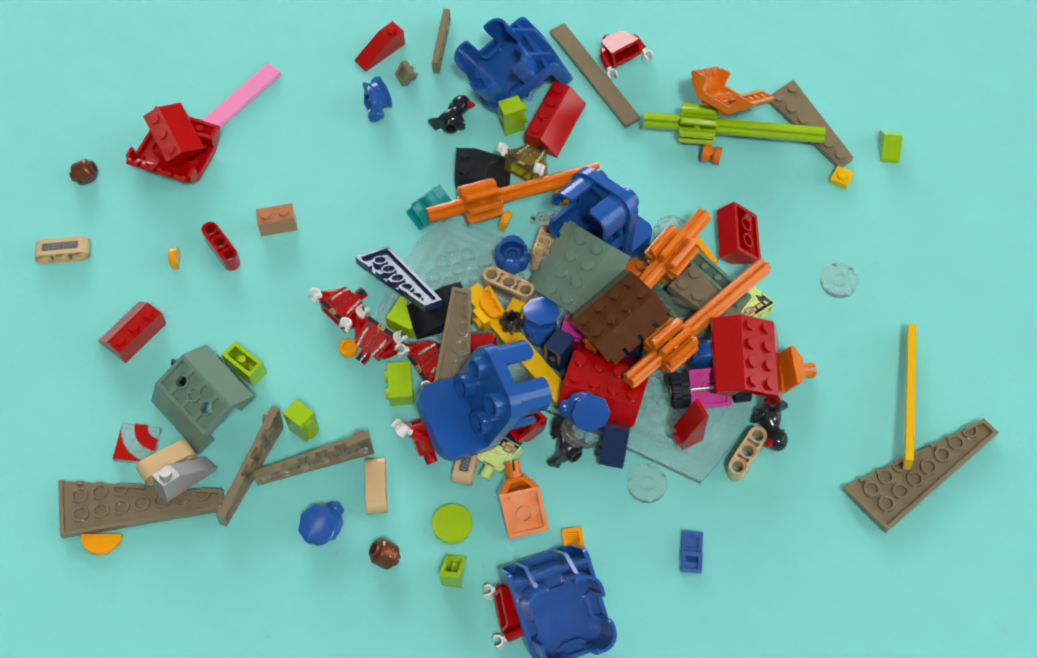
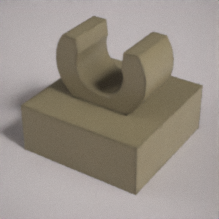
M401 61L395 72L402 86H408L410 81L416 80L418 73L413 71L414 67L410 66L407 61Z

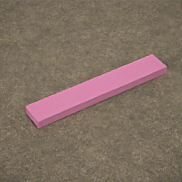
M267 63L209 113L203 121L219 125L222 128L281 76L280 71Z

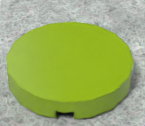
M447 504L440 507L432 519V529L435 536L446 544H458L465 541L473 528L472 517L469 511L458 504Z

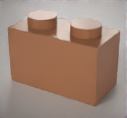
M292 203L256 209L257 225L261 236L298 230Z

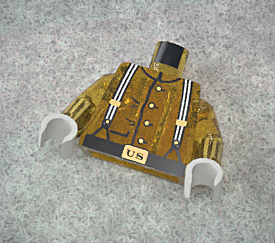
M503 142L498 143L495 151L500 152L502 156L506 157L504 168L506 171L524 181L548 174L546 150L543 146L534 148L524 144L519 148L509 149L507 144Z

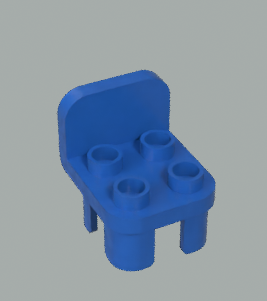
M526 17L518 18L511 25H508L501 18L491 19L483 26L484 30L493 38L488 44L478 50L469 41H464L458 46L454 54L457 66L467 75L472 89L478 93L483 103L495 112H498V101L517 95L521 100L550 75H553L560 83L565 85L573 80L572 75L550 43Z
M583 167L572 176L570 183L552 196V203L556 206L565 199L569 200L568 206L552 217L549 222V230L554 239L556 236L560 237L558 232L564 222L568 223L571 220L601 240L631 256V259L645 249L651 241L652 227L646 220L638 216L639 199L636 193L630 188H623L609 179L605 172L599 168Z
M519 340L500 346H495L494 344L479 346L471 354L456 377L433 382L422 388L416 398V408L432 445L440 457L448 461H457L490 451L497 447L509 431L533 425L536 422L534 416L525 418L526 415L543 411L550 406L552 400L551 389L544 377L515 384L507 365L530 360L533 357L534 352L527 341Z
M577 544L561 546L510 563L498 569L501 583L509 588L526 648L532 658H576L588 653L598 655L607 652L614 646L617 639L616 627L613 620L608 618L602 598L605 596L604 587L600 580L596 578L590 555L585 547Z

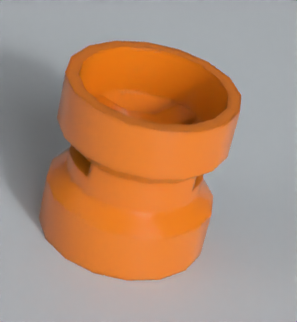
M704 144L701 162L710 161L713 164L719 165L722 147L717 146L714 148L709 144Z

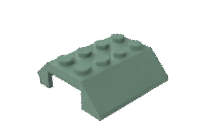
M569 220L568 223L564 222L558 232L560 237L556 236L548 249L551 251L550 254H545L539 265L541 267L540 271L537 269L530 281L534 289L569 312L574 313L624 271L631 256Z
M700 250L684 269L685 271L693 264L719 291H722L733 281L728 274ZM676 278L667 280L659 285L658 281L651 290L656 293L668 308L669 315L674 320L679 318L684 323L696 313V311L667 290L668 286ZM746 292L733 305L741 312L752 295ZM711 323L695 337L709 338L711 336Z

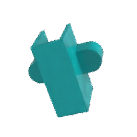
M439 184L411 204L412 207L406 212L420 230L430 224L425 213L426 207L452 200Z

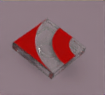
M122 422L112 459L118 462L137 464L144 458L156 453L162 428L160 426Z

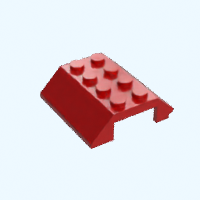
M189 116L205 149L177 166L166 162L149 130L136 152L133 147H130L126 153V164L140 167L153 173L157 172V174L168 178L173 177V179L184 183L198 181L216 152L220 126Z
M743 314L711 318L714 393L731 397L739 392L768 397L764 399L766 404L775 405L782 403L779 343L774 321Z
M578 342L574 348L557 403L560 405L562 400H568L570 395L574 393L589 391L593 395L606 400L610 408V416L607 421L613 422L614 420L617 423L634 427L649 376L632 389L629 384L624 382L623 374L639 360L625 356L616 365L612 361L608 364L601 357L599 351L594 353L592 350H588L584 343Z

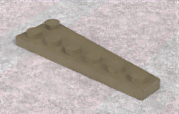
M794 80L771 94L776 99L773 102H769V104L790 124L825 127L824 144L810 143L835 167L837 165L844 167L852 162L853 156Z
M693 264L678 276L667 289L696 312L720 292ZM732 304L720 316L742 313Z
M452 287L434 382L456 377L470 357L471 290Z
M272 406L269 412H265L263 415V424L231 487L228 489L223 503L217 508L216 516L218 522L225 527L229 524L254 480L253 471L258 470L263 465L284 428L279 408Z
M358 431L352 437L269 466H262L258 470L253 471L254 479L257 485L260 486L372 455L374 450L369 431Z

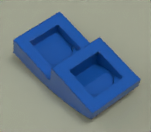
M682 531L680 572L702 574L703 532Z

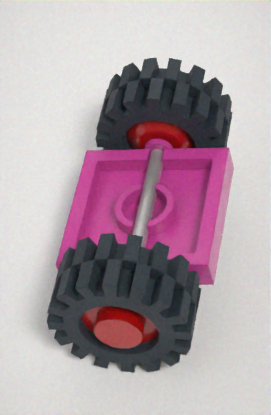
M713 367L688 369V377L686 372L669 374V395L673 409L689 408L690 404L696 399H699L704 408L732 406L730 396L714 393ZM739 392L732 396V400L734 403L750 402L752 394Z

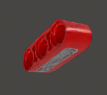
M214 222L203 224L201 231L204 239L222 265L229 271L238 269L240 259L237 251L221 229Z

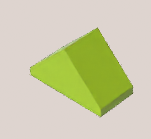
M881 130L880 162L899 163L903 135L900 132Z
M401 296L386 316L387 327L395 331L402 330L401 334L414 338L404 297Z
M446 554L439 573L441 585L462 588L467 562L466 556Z

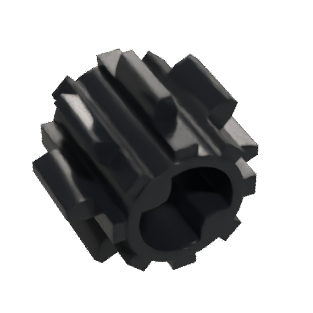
M511 309L510 312H503V319H500V325L503 326V332H509L510 335H513L515 332H521L524 319H521L520 312H514Z

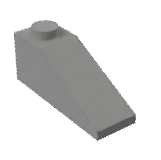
M200 457L168 464L151 476L155 491L168 502L215 472L217 467L206 457Z

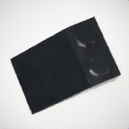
M456 148V190L458 186L493 178L499 188L510 185L511 159L476 148Z
M461 282L442 286L434 291L442 299V306L434 310L424 312L413 303L407 305L417 340L444 332L452 287L463 288Z

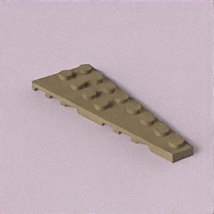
M983 418L955 434H950L936 443H931L926 448L915 451L914 462L910 470L903 469L902 457L868 476H863L849 485L846 484L842 490L887 533L996 437L999 432Z
M58 480L60 536L63 539L81 536V534H93L216 513L217 508L224 501V492L222 489H187L166 502L152 486Z

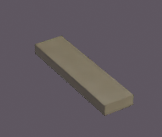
M444 8L432 59V68L435 74H439L451 23L450 10Z

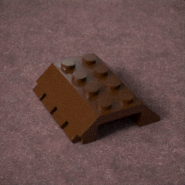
M624 270L571 314L566 321L578 333L581 332L597 348L601 357L608 364L612 361L616 365L626 356L622 349L625 348L630 353L641 344V341L637 338L639 335L645 340L656 331V328L652 325L653 323L661 327L670 317L667 315L669 313L668 308L656 293L632 271Z

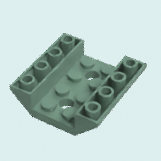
M203 345L184 353L155 383L151 402L179 433L187 439L198 454H201L214 440L209 434L234 408L242 411L255 396L207 345ZM186 377V384L180 387V380ZM210 403V411L208 413H204V406Z

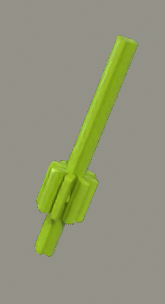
M683 103L680 115L645 112L643 128L679 131L678 142L688 144H709L712 146L716 134L824 144L826 133L825 127L717 118V108L700 104Z

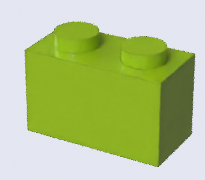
M518 95L498 101L499 124L505 136L525 130L527 119L524 112L527 109L524 101H521Z
M236 341L221 354L225 364L253 387L267 374L263 363Z
M411 362L387 363V370H384L385 382H388V388H385L386 400H390L391 406L414 404Z
M296 399L283 412V416L288 429L307 443L309 439H313L317 435L319 426L314 412Z

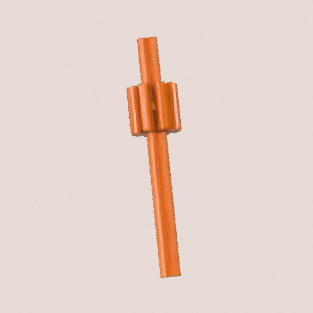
M598 162L501 188L497 187V183L493 178L458 186L456 200L425 208L427 220L429 223L463 215L465 223L471 225L497 218L504 213L502 209L504 203L562 188L570 183L572 176L583 167L600 169V165Z
M698 208L680 230L675 225H669L645 250L644 257L649 259L647 261L649 266L642 272L639 278L650 289L653 288L663 275L668 280L677 278L696 257L699 249L694 246L697 243L695 238L711 221L710 213L707 210L703 211L701 208ZM587 338L583 340L588 350H592L594 353L598 351Z
M762 258L758 259L684 323L679 318L675 320L670 318L661 327H658L654 333L643 340L645 345L643 350L646 355L623 374L624 382L634 389L658 368L664 373L667 371L670 374L678 369L699 350L697 346L699 341L695 336L711 323V318L720 316L770 273L769 269H771L770 264L765 263Z

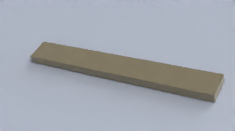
M563 23L551 29L550 35L621 124L627 128L639 122L640 116L566 24Z

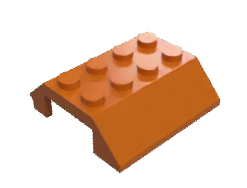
M718 66L691 71L697 98L702 100V104L717 108V112L722 115L751 109L773 102L776 99L763 90L739 94L728 88L725 84L731 73L723 68L720 69Z

